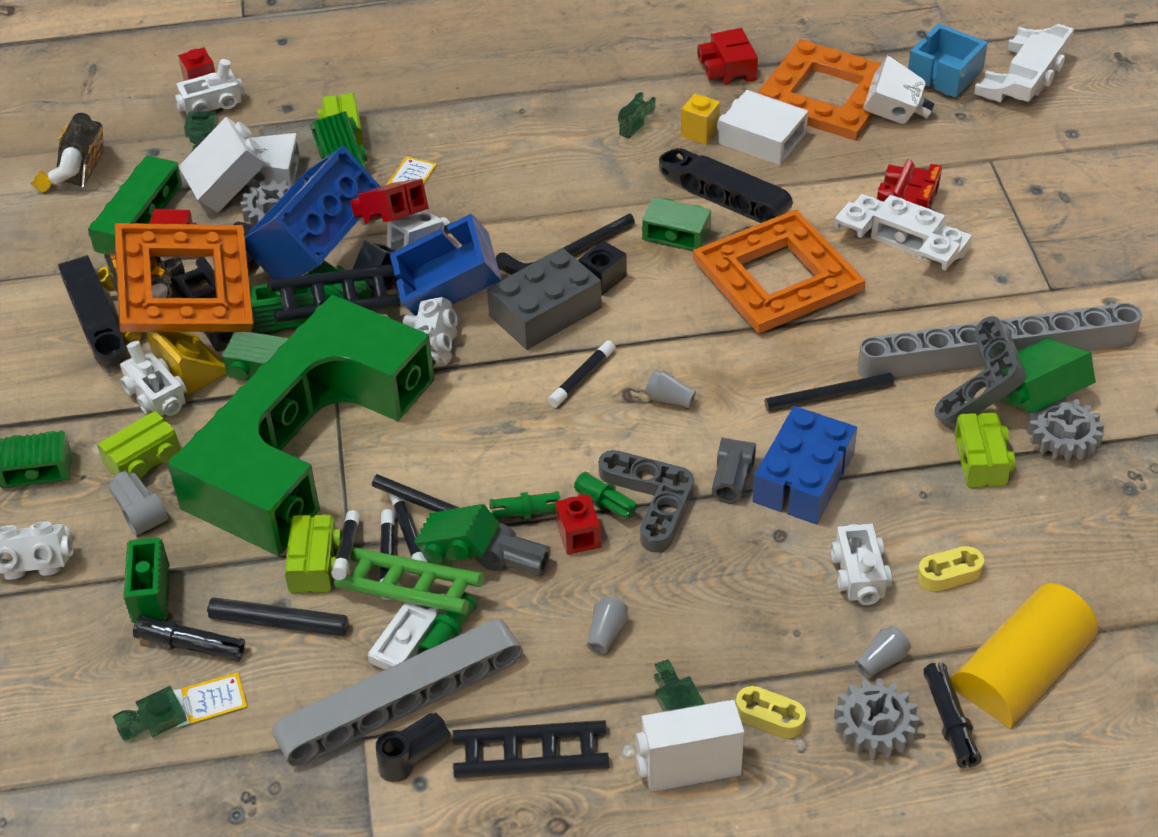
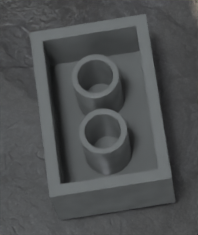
M564 248L551 253L487 288L489 316L526 350L602 308L601 280Z

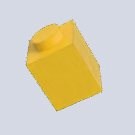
M694 93L681 109V137L707 145L717 132V123L720 118V101Z

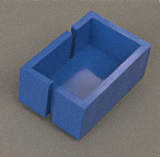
M472 214L447 225L448 231L462 245L461 247H458L442 229H439L390 254L394 274L398 279L396 283L401 303L413 315L417 316L421 301L443 297L451 301L453 305L502 281L489 232Z
M793 406L754 475L752 502L782 512L786 485L790 486L788 515L817 525L841 480V474L844 475L854 455L858 427Z

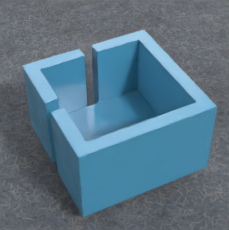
M938 23L926 35L925 39L923 38L910 50L908 69L924 79L925 86L929 87L932 84L935 90L957 98L983 71L988 42Z

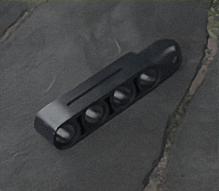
M683 148L669 150L659 157V170L661 174L680 183L686 191L759 223L786 214L793 205V199L785 189L710 157L699 156ZM677 154H680L683 160L679 159Z
M85 255L59 263L58 267L64 285L96 361L105 367L119 365L127 355L124 339L89 256Z

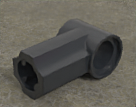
M430 712L402 731H388L380 735L375 743L378 773L389 782H400L411 774L412 765L450 742L451 733L444 720L437 713L433 714Z

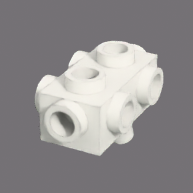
M221 59L216 73L176 83L179 95H175L174 98L179 112L185 111L187 117L193 115L202 117L211 110L219 108L231 109L237 103H241L240 95L245 94L241 79H235L230 69L231 62Z
M439 297L421 301L417 316L405 315L403 324L429 334L433 368L446 366L452 359L450 352L452 340L458 333L455 328L458 323L457 314L452 309L451 301L446 298Z
M139 341L129 343L127 348L131 358L120 363L123 378L120 379V382L125 392L129 396L137 395V403L145 414L156 411L160 416L165 414L172 416L178 413L182 405L186 403L184 394L187 393L179 376L173 377L166 362L162 358L157 359L149 349L143 352Z
M44 521L35 523L30 528L17 529L13 525L0 527V574H4L5 579L20 578L26 574V571L39 570V574L44 576L58 573L61 567L65 566L70 556L73 555L71 531L64 524L52 525L51 522ZM5 552L11 554L12 556L6 557Z
M851 524L837 527L836 541L830 543V554L832 562L840 563L841 570H837L839 591H847L849 601L858 600L862 605H872L880 598H885L886 587H891L892 584L889 565H883L884 545L881 537L876 538L873 524Z

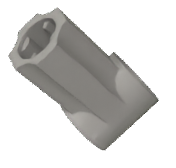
M123 471L114 476L112 483L108 485L110 492L121 507L124 518L135 536L168 521L167 513L155 493L150 494L135 473Z

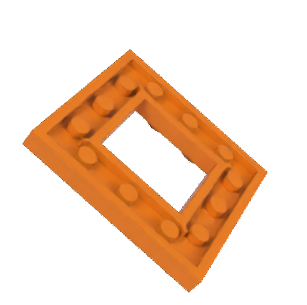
M799 39L758 91V94L808 110L807 126L856 141L875 115L865 111L863 106L874 74L882 63ZM812 70L859 84L843 107L812 99L802 94H796V91Z
M797 209L693 250V260L758 334L865 290V279ZM788 246L815 276L768 294L742 264Z
M115 223L120 332H252L253 317L243 225ZM150 256L213 257L216 298H152Z

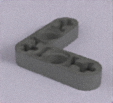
M995 316L984 318L978 323L974 331V337L987 369L944 396L935 407V416L948 428L956 427L957 417L960 414L976 413L977 415L1017 389L1025 380L1026 371L1009 330ZM991 333H993V335L995 336V338L990 339V338H991ZM1005 348V351L994 359L996 353ZM1009 367V374L1007 375L1004 369ZM986 387L984 392L979 397L974 398L975 394L980 389Z
M606 451L599 457L598 461L600 478L606 483H612L619 487L654 496L641 524L640 541L642 546L648 551L661 552L666 550L673 541L693 495V474L688 469L622 451ZM648 471L655 476L649 480H642L637 475ZM668 504L674 506L676 511L667 514L660 512L658 508ZM658 524L661 525L662 533L652 537L657 531Z

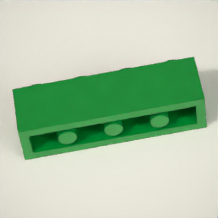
M148 155L143 158L125 183L120 186L110 202L105 205L95 221L90 224L88 234L91 238L94 252L102 254L116 253L115 223L149 224L154 209H164L183 185L178 162Z

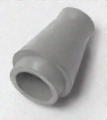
M654 370L647 383L645 394L651 396L653 401L683 406L689 409L696 390L689 388L665 370L662 372Z
M603 597L599 603L594 605L590 636L587 642V647L593 652L606 654L610 645L628 621V607L624 602L613 597Z
M890 626L887 630L881 629L862 656L855 661V666L864 677L871 679L875 674L907 657L906 652L911 649L910 642L894 626Z

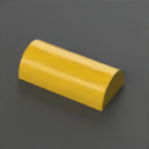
M1056 583L1041 585L951 676L950 679L955 691L1011 729L1094 641L1098 634L1097 618L1088 603L1073 590Z

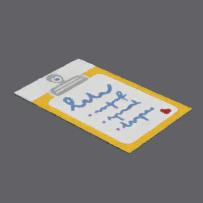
M406 156L387 184L421 178L423 183H425L438 163Z
M238 672L169 692L177 728L247 707Z

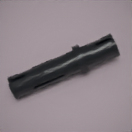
M139 615L136 621L141 623V625L135 624L133 628L134 638L162 643L165 648L171 650L179 647L230 659L234 662H240L242 655L238 654V652L244 653L245 639L183 626L179 621L173 619L166 622Z
M939 662L938 668L940 672H938L936 664L931 663L924 668L923 675L927 680L943 723L942 734L945 740L951 744L957 765L960 768H965L966 759L968 766L974 767L980 763L982 756L972 736V722L963 713L946 664Z

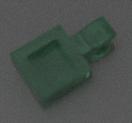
M639 92L629 104L621 108L618 114L620 136L629 139L645 124V116L656 108L655 97H652L649 101H644L643 93Z
M216 111L188 112L184 131L186 138L193 142L192 152L217 127L218 117Z
M669 659L654 664L658 672L654 674V679L659 687L655 689V698L663 712L706 705L691 677L688 676L679 680Z
M171 686L135 701L137 711L123 710L113 716L122 741L130 740L147 729L151 737H154L187 721L185 712Z

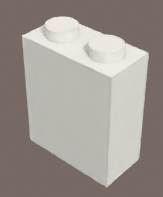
M746 90L739 99L734 100L728 112L720 116L717 123L719 144L781 165L806 135L808 110Z
M227 117L179 165L197 200L217 213L266 164L260 154L262 151L261 147L250 138L251 131L242 122L234 123Z
M735 700L641 716V732L635 734L638 750L636 765L639 778L646 777L650 792L741 776L744 730Z

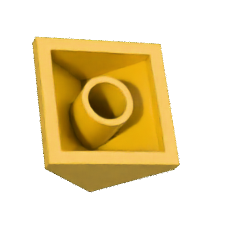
M146 332L152 354L157 359L162 358L166 362L173 377L179 376L187 390L186 395L227 374L224 363L197 335L187 332Z

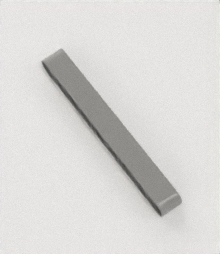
M1119 303L1000 319V321L1008 328L1017 352L1046 338L1086 351L1132 345L1138 334L1142 311L1133 304ZM978 323L866 338L860 345L858 373L863 378L891 373L893 378L984 366L985 362L974 337V331ZM991 333V338H990V339L995 338V336L993 335V333ZM1005 348L997 352L994 359L999 357L1005 351Z

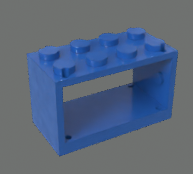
M342 145L306 170L244 237L246 251L272 279L302 276L319 266L360 219L355 218L353 215L351 200L359 198V193L381 186L346 147Z

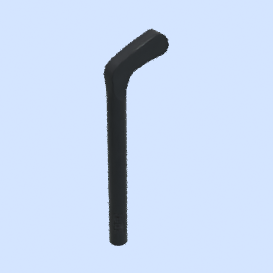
M629 213L563 248L574 256L634 225L635 219ZM501 252L496 256L498 268L511 275L535 263H522L505 252Z

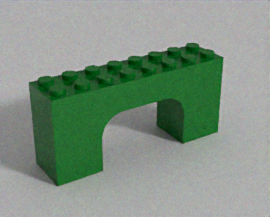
M332 294L323 304L317 307L308 320L300 325L283 345L278 347L275 354L264 365H261L243 386L238 388L235 395L222 408L216 411L209 422L202 429L198 430L179 452L173 455L167 465L180 509L279 557L288 547L291 518L295 515H310L314 517L320 511L312 465L281 450L315 413L334 403H355L398 422L434 381L429 334Z

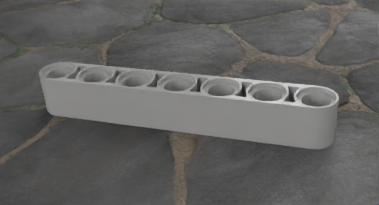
M495 619L281 718L272 728V734L289 765H303L510 667L520 659L523 649L503 620Z

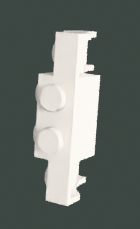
M1061 24L1042 30L1019 27L1017 35L1008 42L1007 50L1017 53L1010 63L1009 73L1001 74L986 71L982 82L976 84L974 94L1000 103L1006 95L1017 100L1029 102L1034 95L1038 96L1045 86L1049 87L1055 71L1059 72L1065 60L1063 54L1072 42L1074 28Z
M861 194L854 203L848 202L834 221V228L838 229L843 225L858 231L857 237L860 238L872 228V239L918 256L917 260L922 261L929 258L942 263L941 269L945 271L953 261L963 259L970 249L972 239L971 234L944 225L945 215L889 195L883 202Z

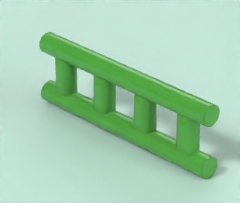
M354 548L351 553V560L358 562L351 575H346L342 580L335 579L334 584L337 588L466 614L469 602L468 600L461 599L468 585L481 587L484 575L479 572ZM372 566L389 569L382 582L365 579ZM404 572L421 575L413 589L397 586ZM435 579L453 582L446 595L428 592Z

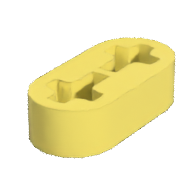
M964 546L929 555L919 563L917 581L922 588L932 592L974 582L982 574L984 565L983 554L974 547Z
M756 686L745 687L737 694L736 707L740 720L743 723L786 739L796 738L804 731L806 712L799 702ZM752 702L759 703V706H755L753 710L746 708ZM788 715H792L794 717V719H791L789 723H785L782 721V719H786Z

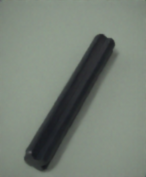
M216 597L211 598L207 606L209 618L335 636H345L349 626L346 615Z

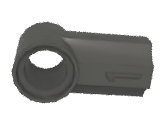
M722 437L717 456V471L712 485V495L717 497L720 502L732 504L736 500H741L747 474L751 473L753 469L756 443Z
M500 523L483 557L478 556L475 559L480 565L490 570H500L503 566L540 576L547 569L551 550L550 546L517 537L510 527Z

